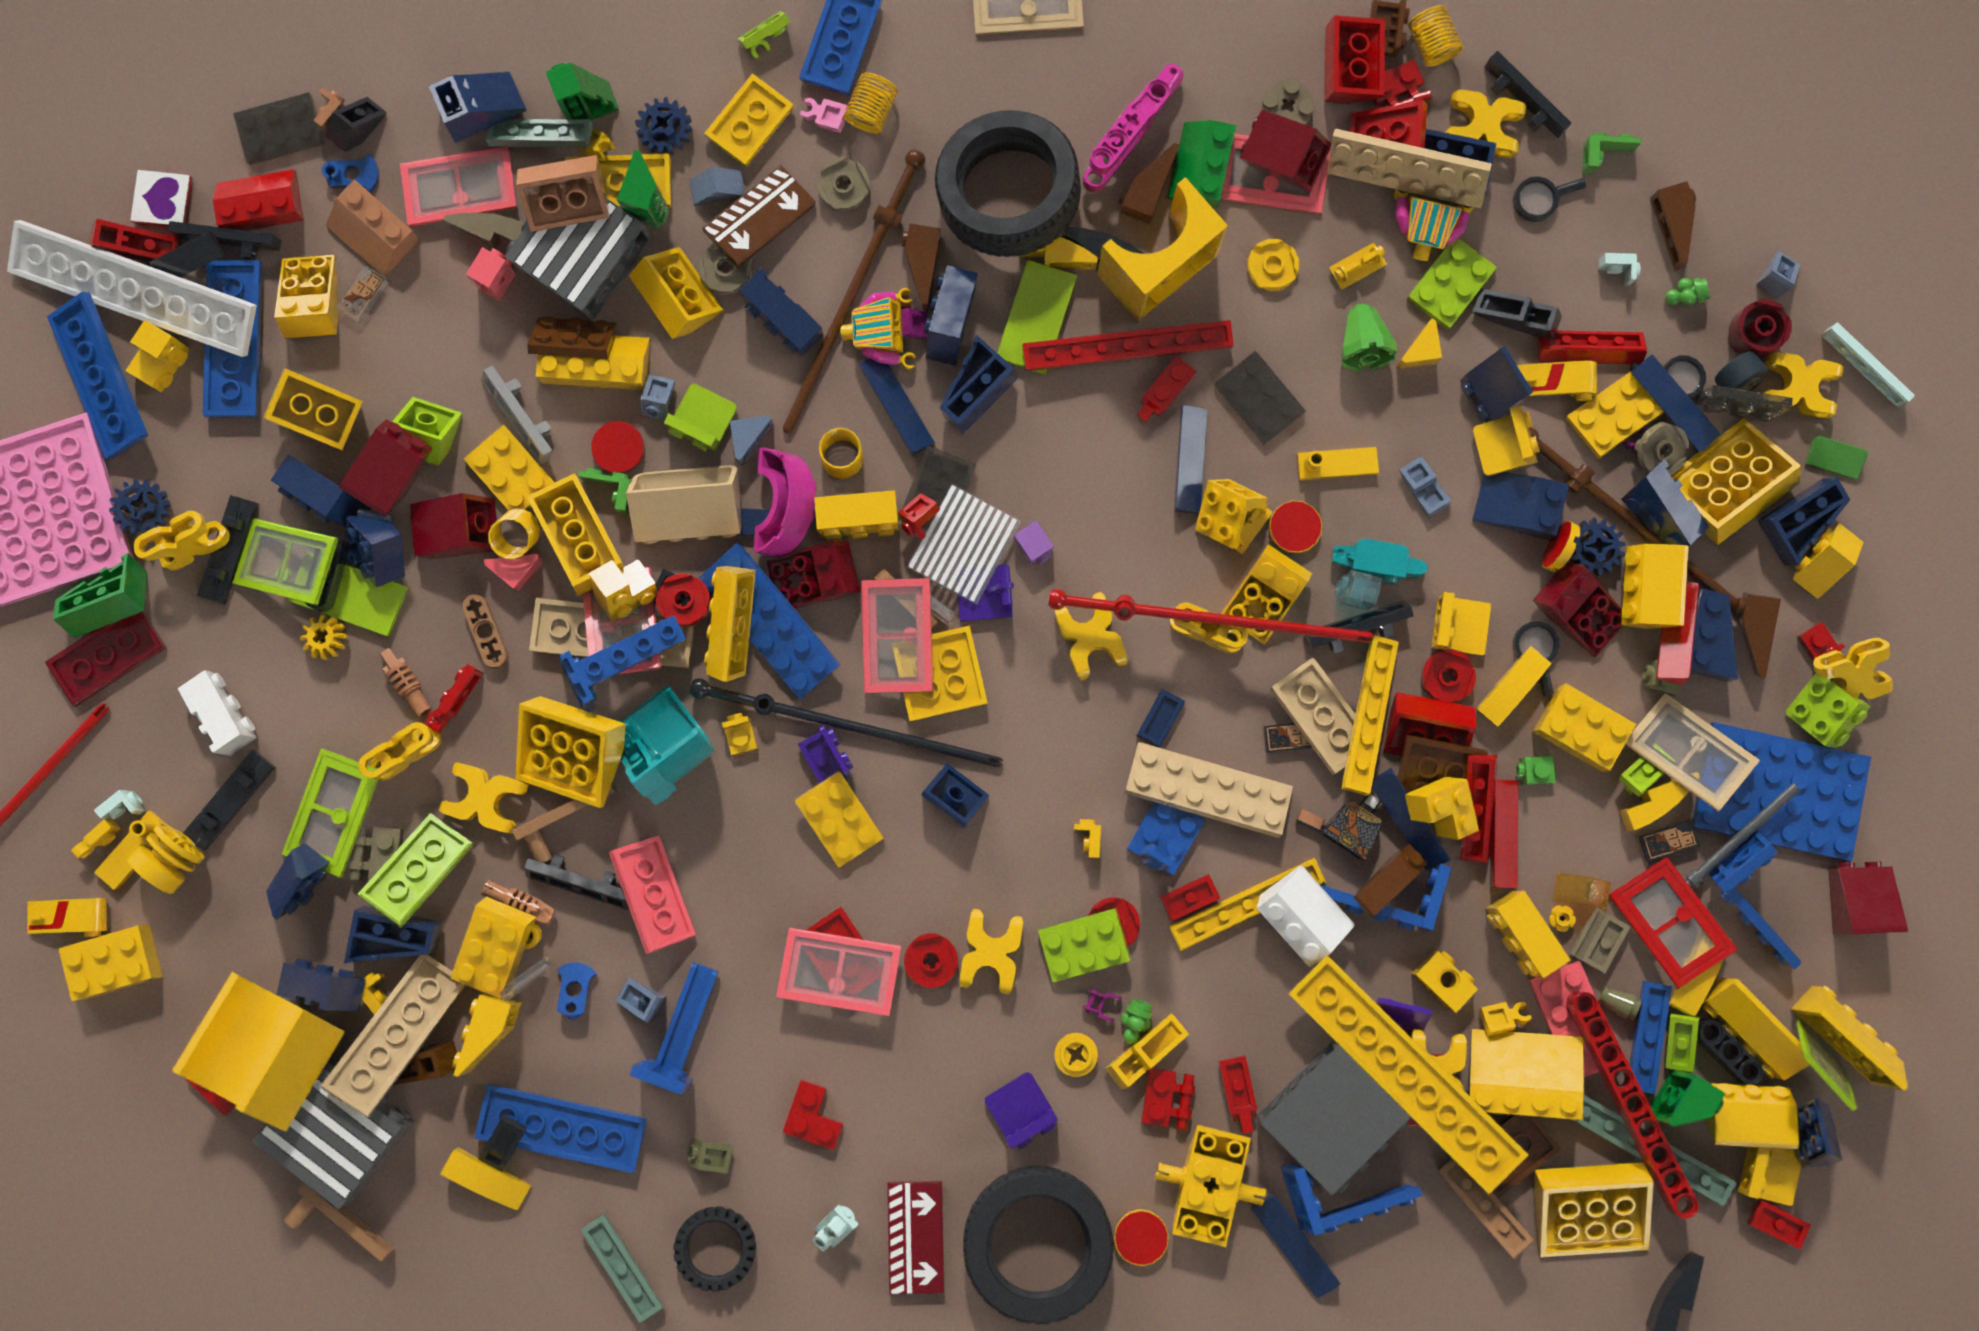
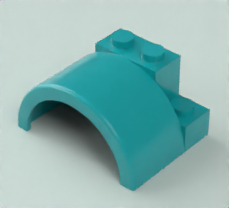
M668 685L620 721L626 724L624 750L621 756V761L626 768L625 772L643 797H648L655 806L661 801L668 799L677 790L674 783L715 753V747L708 736Z

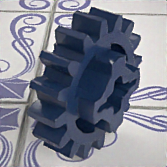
M668 97L664 98L663 103H659L658 99L654 98L653 106L646 102L645 107L647 110L645 112L638 111L641 120H635L636 127L640 128L636 130L638 138H642L640 140L642 146L649 145L648 149L651 153L658 149L659 154H664L665 150H669V153L673 155V148L675 147L683 150L681 142H689L690 139L686 133L693 132L692 126L688 125L692 120L690 115H686V107L679 108L677 100L670 104ZM651 119L652 122H651V125L648 127V131H647V125H648L649 120ZM681 122L680 131H679V133L677 134V133H676V128H677L678 126H680L679 123ZM664 124L668 127L664 129L663 127H660V125Z
M136 478L131 486L127 482H123L125 488L123 491L120 489L114 490L118 497L110 498V503L115 507L110 508L109 512L111 515H117L112 520L115 525L122 523L120 526L122 532L130 529L131 535L135 537L138 531H141L143 534L147 530L156 528L157 525L166 526L163 517L170 518V512L165 509L170 508L171 503L165 500L168 497L166 491L159 492V484L156 483L150 487L149 479H145L143 484H139ZM150 494L157 499L159 506L156 503L150 502ZM142 503H144L145 508H141L140 512H138L137 514L135 507L138 508ZM122 510L131 514L130 521L123 516Z
M1596 518L1590 519L1589 524L1585 520L1579 523L1581 528L1580 537L1575 536L1573 542L1576 543V548L1569 562L1577 561L1578 565L1585 566L1590 573L1594 570L1596 576L1602 575L1603 570L1605 573L1613 571L1612 566L1617 567L1621 564L1617 558L1625 556V553L1620 551V548L1625 546L1626 542L1619 541L1623 533L1614 532L1616 524L1609 527L1606 526L1607 519L1601 520L1599 524ZM1588 531L1585 542L1580 543L1581 537ZM1594 543L1595 546H1600V547H1604V548H1602V549H1600L1599 551H1597L1596 548H1592V547H1588V546H1590L1591 544ZM1612 551L1610 558L1604 563V560H1606L1605 554Z

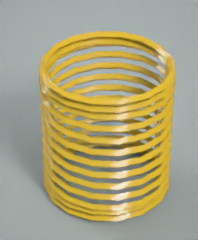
M1444 5L1431 7L1413 17L1408 23V27L1412 32L1411 35L1414 36L1413 39L1417 47H1419L1418 50L1421 51L1420 54L1427 67L1436 66L1452 59L1464 48L1456 28L1452 24L1453 21L1447 12L1448 10ZM1443 10V11H1441V12L1434 13V14H1432V15H1429V16H1427V17L1421 19L1422 17H1424V16H1426V15H1428V14H1430V13H1433V12H1435V11ZM1437 29L1436 31H1434V32H1432V33H1430V34H1428V35H1425V34H1427V33H1429V32H1431V31ZM1451 49L1449 52L1443 54L1442 56H1439V57H1437V58H1435V59H1432V58H1434V57H1436V56H1438V55L1444 53L1445 51Z
M865 72L860 74L856 84L857 87L853 91L843 116L854 127L865 132L878 134L883 129L885 120L897 96L898 89L889 80L879 75ZM863 77L875 79V80H877V81H879V82L885 84L886 86H888L893 92H891L888 88H886V87L883 86L882 84H880V83H878V82H876V81L870 80V79H865V78H863ZM868 82L874 83V84H876V85L882 87V88L885 89L886 91H884V90H882V89H880V88H878V87H876V86H874V85H872V84H869ZM850 115L854 116L855 118H857V119H859V120H861V121H864V122L869 123V124H873V125H875V126H871V125H867V124H864V123H862V122H859L858 120L852 118Z
M845 428L831 429L824 434L819 444V453L826 472L839 479L850 478L858 473L862 467L863 453L860 440L856 434ZM848 441L854 444L858 449V455L855 460L843 467L833 466L828 463L824 458L825 452L834 442Z
M513 509L506 512L491 526L488 533V542L491 549L498 556L504 559H517L522 557L537 542L540 536V525L532 513L524 509ZM503 521H515L525 528L528 535V545L526 547L512 546L503 538L501 533Z

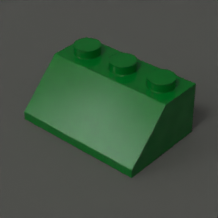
M1214 120L1184 122L1167 199L1173 200L1177 184L1186 177L1213 209L1219 208L1236 125Z
M634 149L617 201L624 211L644 225L659 230L661 223H665L667 220L669 208H667V203L641 152Z
M1671 1069L1650 1107L1657 1121L1677 1126L1711 1118L1713 1114H1717L1723 1107V1097L1726 1093L1697 1075Z

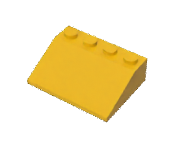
M1743 418L1715 439L1701 453L1698 452L1687 460L1671 477L1674 481L1677 479L1682 484L1680 491L1687 501H1693L1708 524L1709 528L1704 534L1719 545L1800 484L1801 465Z
M542 696L519 704L515 779L602 808L606 802L624 750L626 724Z
M1811 986L1791 1008L1800 1019L1871 1084L1905 1091L1908 1087L1904 1062L1896 1056L1898 1051L1887 1042L1882 1043L1876 1037L1878 1033L1871 1026L1859 1022L1856 1019L1857 1013L1847 1005L1842 1006L1836 1000L1837 995L1826 986Z
M1472 1029L1469 1096L1486 1113L1583 1120V1037L1505 1032L1488 1036L1486 1030Z
M1629 1163L1535 1170L1534 1199L1540 1257L1649 1250L1653 1180L1645 1164Z

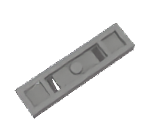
M493 365L484 369L481 382L537 462L542 465L549 461L552 449L544 438L550 435L551 427L547 421L534 425L514 396L521 392V384L516 378L505 383Z

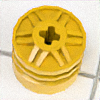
M159 822L154 827L156 834L149 833L146 837L153 848L139 844L127 861L136 873L154 887L168 894H174L185 881V876L180 869L193 872L195 870L194 863L200 864L204 859V854L185 834L167 824Z

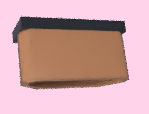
M1303 809L1296 820V823L1320 833L1325 819Z

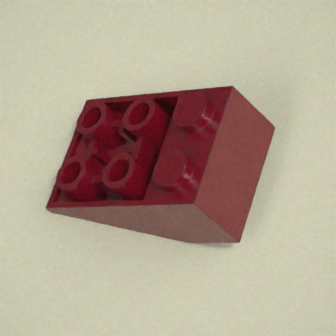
M831 540L766 561L770 580L794 609L860 593L849 541Z
M1567 562L1560 568L1532 600L1547 618L1593 657H1596L1623 626L1621 625L1622 609L1585 566L1572 562Z

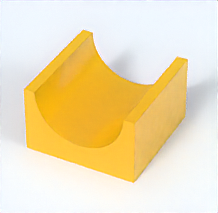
M1186 177L1176 186L1168 216L1173 222L1178 235V239L1172 245L1162 251L1151 254H1138L1127 251L1118 246L1112 239L1102 246L1097 276L1137 322L1217 257L1228 225Z
M232 972L172 1071L237 1105L235 1108L241 1112L286 1132L345 1031Z

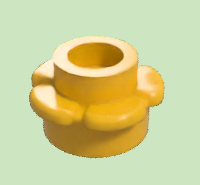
M1555 906L1549 916L1550 925L1555 927L1557 931H1568V928H1572L1576 922V918L1573 916L1574 911L1569 906ZM1561 916L1565 917L1564 921L1560 920Z

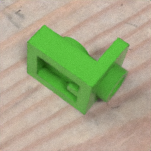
M1553 756L1519 758V763L1516 764V776L1518 780L1521 779V785L1556 783Z

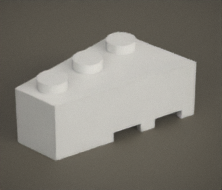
M204 670L179 687L178 690L191 714L196 715L202 725L199 726L201 733H208L212 739L213 744L209 746L212 753L232 756L257 739L253 732L255 726L248 717L242 716L238 710L241 708L239 702L233 695H228L224 689L226 683L218 673L214 674Z

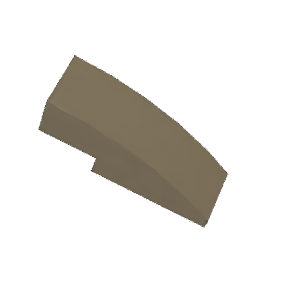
M478 212L449 214L443 218V221L449 228L495 249L500 240L508 244L514 239L517 240L522 233L521 228L524 224L512 218Z

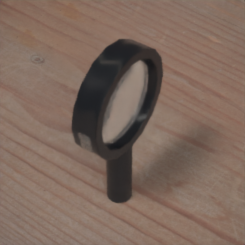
M1540 176L1529 177L1522 181L1514 192V208L1518 215L1527 221H1544L1558 207L1560 196L1586 188V181L1584 178H1580L1556 187L1547 178Z
M1679 355L1670 359L1663 366L1690 398H1694L1703 390L1706 383V372L1703 365L1697 359L1688 355ZM1632 363L1630 372L1639 364Z
M1532 621L1521 626L1515 632L1512 640L1513 651L1518 659L1532 646L1551 662L1556 657L1560 647L1556 631L1549 624L1541 621ZM1547 669L1539 679L1544 696L1554 694Z

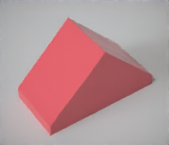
M538 554L524 555L517 559H484L486 567L518 592L543 564V559Z

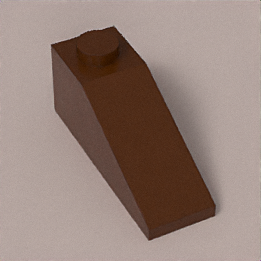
M1173 143L1131 181L1128 189L1123 188L1118 203L1122 204V214L1150 224L1176 157L1179 144Z
M1688 181L1659 189L1650 197L1674 271L1681 269L1688 262L1696 195L1694 190L1689 187Z
M910 223L908 231H903L901 247H905L907 261L923 311H928L941 240V228Z
M1743 592L1742 598L1739 597L1737 600L1736 613L1739 614L1738 619L1755 675L1760 678H1766L1781 599L1773 596Z
M1409 843L1391 856L1353 898L1373 918L1417 877L1427 863Z
M454 1041L420 1048L393 1085L439 1078L454 1071L455 1068L452 1065L457 1053Z

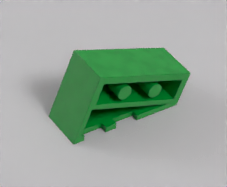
M571 62L556 64L551 70L546 71L555 99L566 119L593 120L619 110L609 81Z
M126 553L120 557L122 562L110 570L107 567L99 571L101 576L88 584L83 581L55 600L53 620L75 638L144 611L147 571L131 555Z

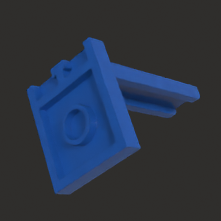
M673 615L580 661L578 658L573 659L570 651L559 655L560 664L582 709L590 712L595 709L594 701L597 700V695L593 688L594 685L684 642L686 637Z
M1153 802L1126 849L1144 858L1142 863L1155 871L1163 869L1174 876L1204 824L1205 819L1197 814Z
M1757 831L1712 870L1709 875L1723 890L1719 895L1729 906L1735 903L1741 910L1737 915L1747 926L1753 923L1758 929L1755 935L1765 946L1769 943L1772 944L1776 949L1773 955L1784 966L1789 963L1795 970L1800 966L1801 960L1735 888L1737 884L1747 882L1752 877V872L1758 867L1768 865L1774 859V854L1778 852Z
M1440 864L1436 866V869L1430 870L1426 885L1431 886L1429 894L1422 896L1419 911L1423 912L1422 916L1386 905L1372 919L1387 923L1388 918L1399 921L1398 927L1414 931V927L1426 931L1433 930L1451 867ZM1321 886L1335 903L1346 905V911L1361 915L1362 910L1365 911L1353 898L1355 895Z
M695 962L692 963L656 1061L646 1059V1061L642 1060L634 1064L629 1076L681 1095L691 1088L693 1078L688 1077V1073L682 1070L719 971Z
M1292 1163L1280 1166L1301 1230L1305 1229L1307 1233L1312 1232L1314 1236L1340 1229L1339 1224L1348 1221L1349 1224L1362 1222L1365 1220L1364 1216L1374 1213L1375 1216L1391 1211L1390 1207L1397 1204L1400 1207L1414 1204L1416 1202L1415 1198L1423 1196L1419 1187L1406 1184L1322 1213L1320 1202L1317 1197L1313 1196L1311 1190L1313 1186L1311 1174L1304 1167Z

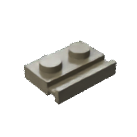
M1593 907L1568 954L1605 974L1631 926L1603 912L1599 908Z

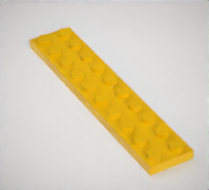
M1328 955L1288 993L1488 1194L1528 1156Z

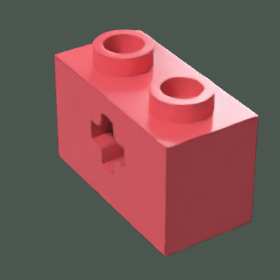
M482 247L466 275L478 289L501 301L516 273L512 270V264L506 260L504 254L493 248L490 252Z

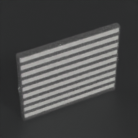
M951 484L939 506L940 511L934 515L925 532L926 537L920 541L906 568L925 578H930V581L938 584L940 588H945L977 605L1022 521L989 504L988 501H983Z

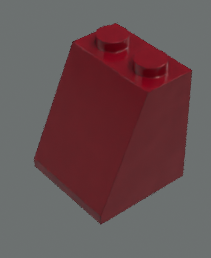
M1261 109L1259 116L1253 121L1252 131L1248 140L1242 145L1240 159L1250 167L1311 193L1329 154L1331 143L1314 127Z
M386 419L374 430L340 483L339 488L386 517L407 495L432 448L426 445L422 439L404 431L397 423Z
M459 493L410 504V520L412 523L415 557L435 559L494 552L488 542V533L491 526L497 521L495 499Z
M1882 861L1864 862L1865 867L1855 868V862L1838 863V868L1828 869L1833 933L1871 934L1908 932L1892 866L1882 867Z

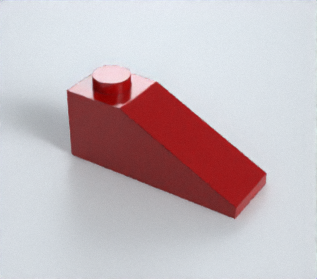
M96 219L92 226L89 245L125 258L153 261L178 248L179 238Z

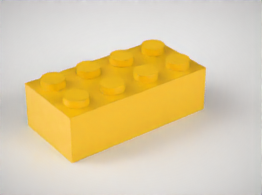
M575 473L526 496L577 596L593 589L589 577L590 572L613 560L619 570L624 568Z

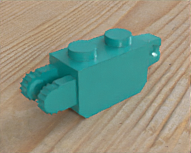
M1365 538L1358 541L1354 546L1335 545L1331 557V563L1349 568V572L1355 573L1356 578L1370 580L1371 576L1382 578L1381 582L1387 584H1397V581H1402L1406 577H1422L1428 569L1425 561L1409 557L1410 551L1405 545Z

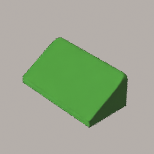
M1817 436L1811 441L1805 464L1856 480L1868 457L1869 451Z

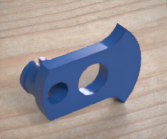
M370 154L361 160L329 161L323 165L322 174L326 177L327 183L331 188H347L353 180L346 179L345 175L346 171L352 167L359 170V176L355 180L366 188L369 193L375 189L379 180L377 163Z
M569 963L557 969V972L562 977L557 1011L570 1020H577L585 1014L589 984L592 978L597 976V973L583 963ZM572 983H579L582 986L581 993L576 997H571L567 994V988ZM575 1006L576 1010L574 1012L569 1013L567 1011L571 1007Z

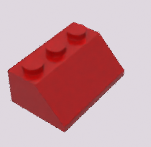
M1334 15L1325 27V102L1352 104L1383 97L1385 82V19Z
M295 169L220 182L216 185L212 201L218 227L249 231L304 220Z
M1396 692L1389 713L1383 752L1402 756L1406 735L1470 747L1476 731V708Z

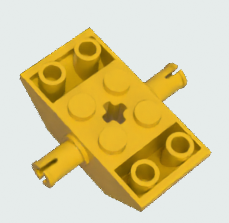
M1197 1125L1183 1168L1158 1163V1171L1166 1172L1167 1174L1156 1171L1155 1180L1177 1184L1179 1187L1172 1234L1226 1247L1236 1202L1241 1200L1263 1206L1264 1199L1262 1197H1265L1266 1189L1242 1184L1241 1181L1251 1141L1250 1137ZM1213 1178L1216 1186L1208 1190L1204 1182H1209Z

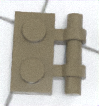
M361 826L353 847L352 861H349L348 869H351L350 880H361L362 870H369L368 881H370L401 846L403 829L373 827V837L367 838L365 837L366 827ZM364 845L371 846L370 862H363Z

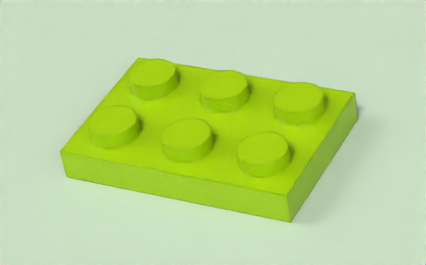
M1458 238L1445 248L1407 297V300L1449 330L1497 266Z
M1116 908L1038 930L1052 982L1131 961Z

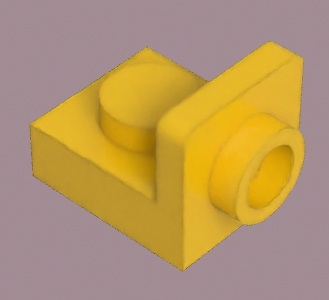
M742 713L728 716L727 721L722 723V727L726 733L731 755L758 749L750 718L748 716L743 717Z
M1080 819L1079 824H1074L1073 830L1089 831V836H1084L1083 852H1088V858H1100L1101 825H1095L1096 820Z
M372 972L364 978L366 981L362 1000L374 1015L388 998L381 989H375V986L386 978L384 973H377L375 975Z

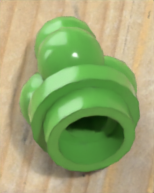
M1683 278L1678 283V290H1669L1665 295L1666 303L1672 306L1679 304L1680 301L1685 306H1691L1697 299L1699 304L1704 303V300L1710 299L1706 278L1701 280L1694 278L1693 281L1689 278Z
M1132 999L1131 1004L1127 1005L1126 1012L1121 1016L1122 1024L1128 1028L1123 1036L1126 1043H1137L1140 1039L1139 1031L1145 1032L1150 1028V1019L1153 1015L1151 1004Z

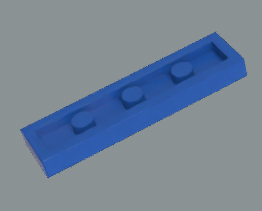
M1642 981L1639 999L1641 1000V1005L1637 1012L1629 1065L1642 1091L1655 1094L1672 986Z

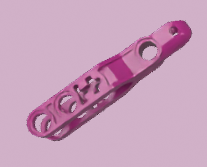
M1174 63L1165 66L1157 78L1149 82L1142 93L1128 105L1094 148L1089 158L1090 166L1085 171L1082 179L1083 186L1087 191L1097 193L1103 190L1137 147L1151 124L1164 109L1166 102L1183 81L1184 72ZM1120 140L1123 141V145L1118 147ZM1104 156L1108 159L1107 165L1103 162ZM1090 174H1097L1101 177L1102 182L1100 184H1093L1089 181L1088 176Z

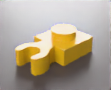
M595 128L592 130L588 148L577 147L580 153L586 156L597 155L599 159L605 158L603 154L605 151H614L616 149L608 136Z
M103 820L83 837L84 840L73 847L71 852L77 859L80 857L85 859L97 846H106L116 838L115 833L121 829L114 820Z
M1507 1002L1481 1007L1479 1014L1487 1035L1492 1036L1513 1031L1516 1027L1515 1023L1518 1025L1529 1023L1532 1018L1531 1015L1521 1016L1518 1012L1525 1009L1527 1006L1526 1002H1518L1511 1009H1509Z

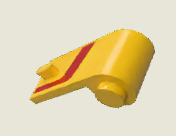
M1594 361L1517 365L1533 391L1529 396L1570 394L1571 397H1576V401L1586 402L1591 401L1592 397L1597 395V363Z
M107 898L27 901V934L84 932V937L101 936V931H107Z

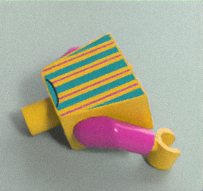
M1395 189L1396 219L1400 232L1406 236L1407 241L1416 243L1413 258L1428 261L1432 247L1444 249L1445 245H1451L1465 232L1469 214L1474 207L1469 206L1467 209L1462 204L1452 206L1413 196L1409 198V192L1400 193Z
M902 288L898 294H895V292H879L870 295L861 303L859 308L852 311V324L841 326L842 339L844 341L853 340L854 347L862 350L864 356L878 363L895 366L900 363L905 370L913 369L915 366L907 365L904 359L906 357L915 358L916 356L911 352L903 356L899 355L900 352H903L901 307L906 308L912 304V299L904 300L901 296L910 295L911 291L908 288Z

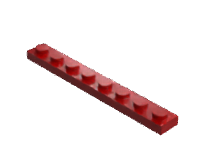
M1231 320L1022 343L1025 371L1226 349L1232 348L1234 342Z

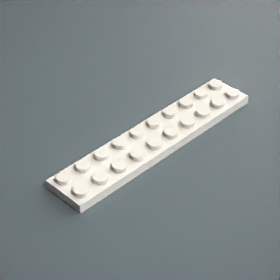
M22 220L14 221L7 272L73 296H77L81 292H90L94 303L142 321L146 320L155 326L241 357L248 355L257 305L100 248L92 247L86 243Z

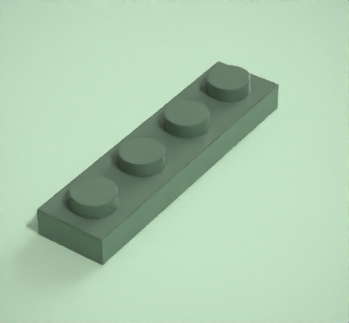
M507 119L488 129L486 141L489 146L588 148L593 125L591 120Z
M605 1213L581 1229L582 1234L639 1323L664 1307Z

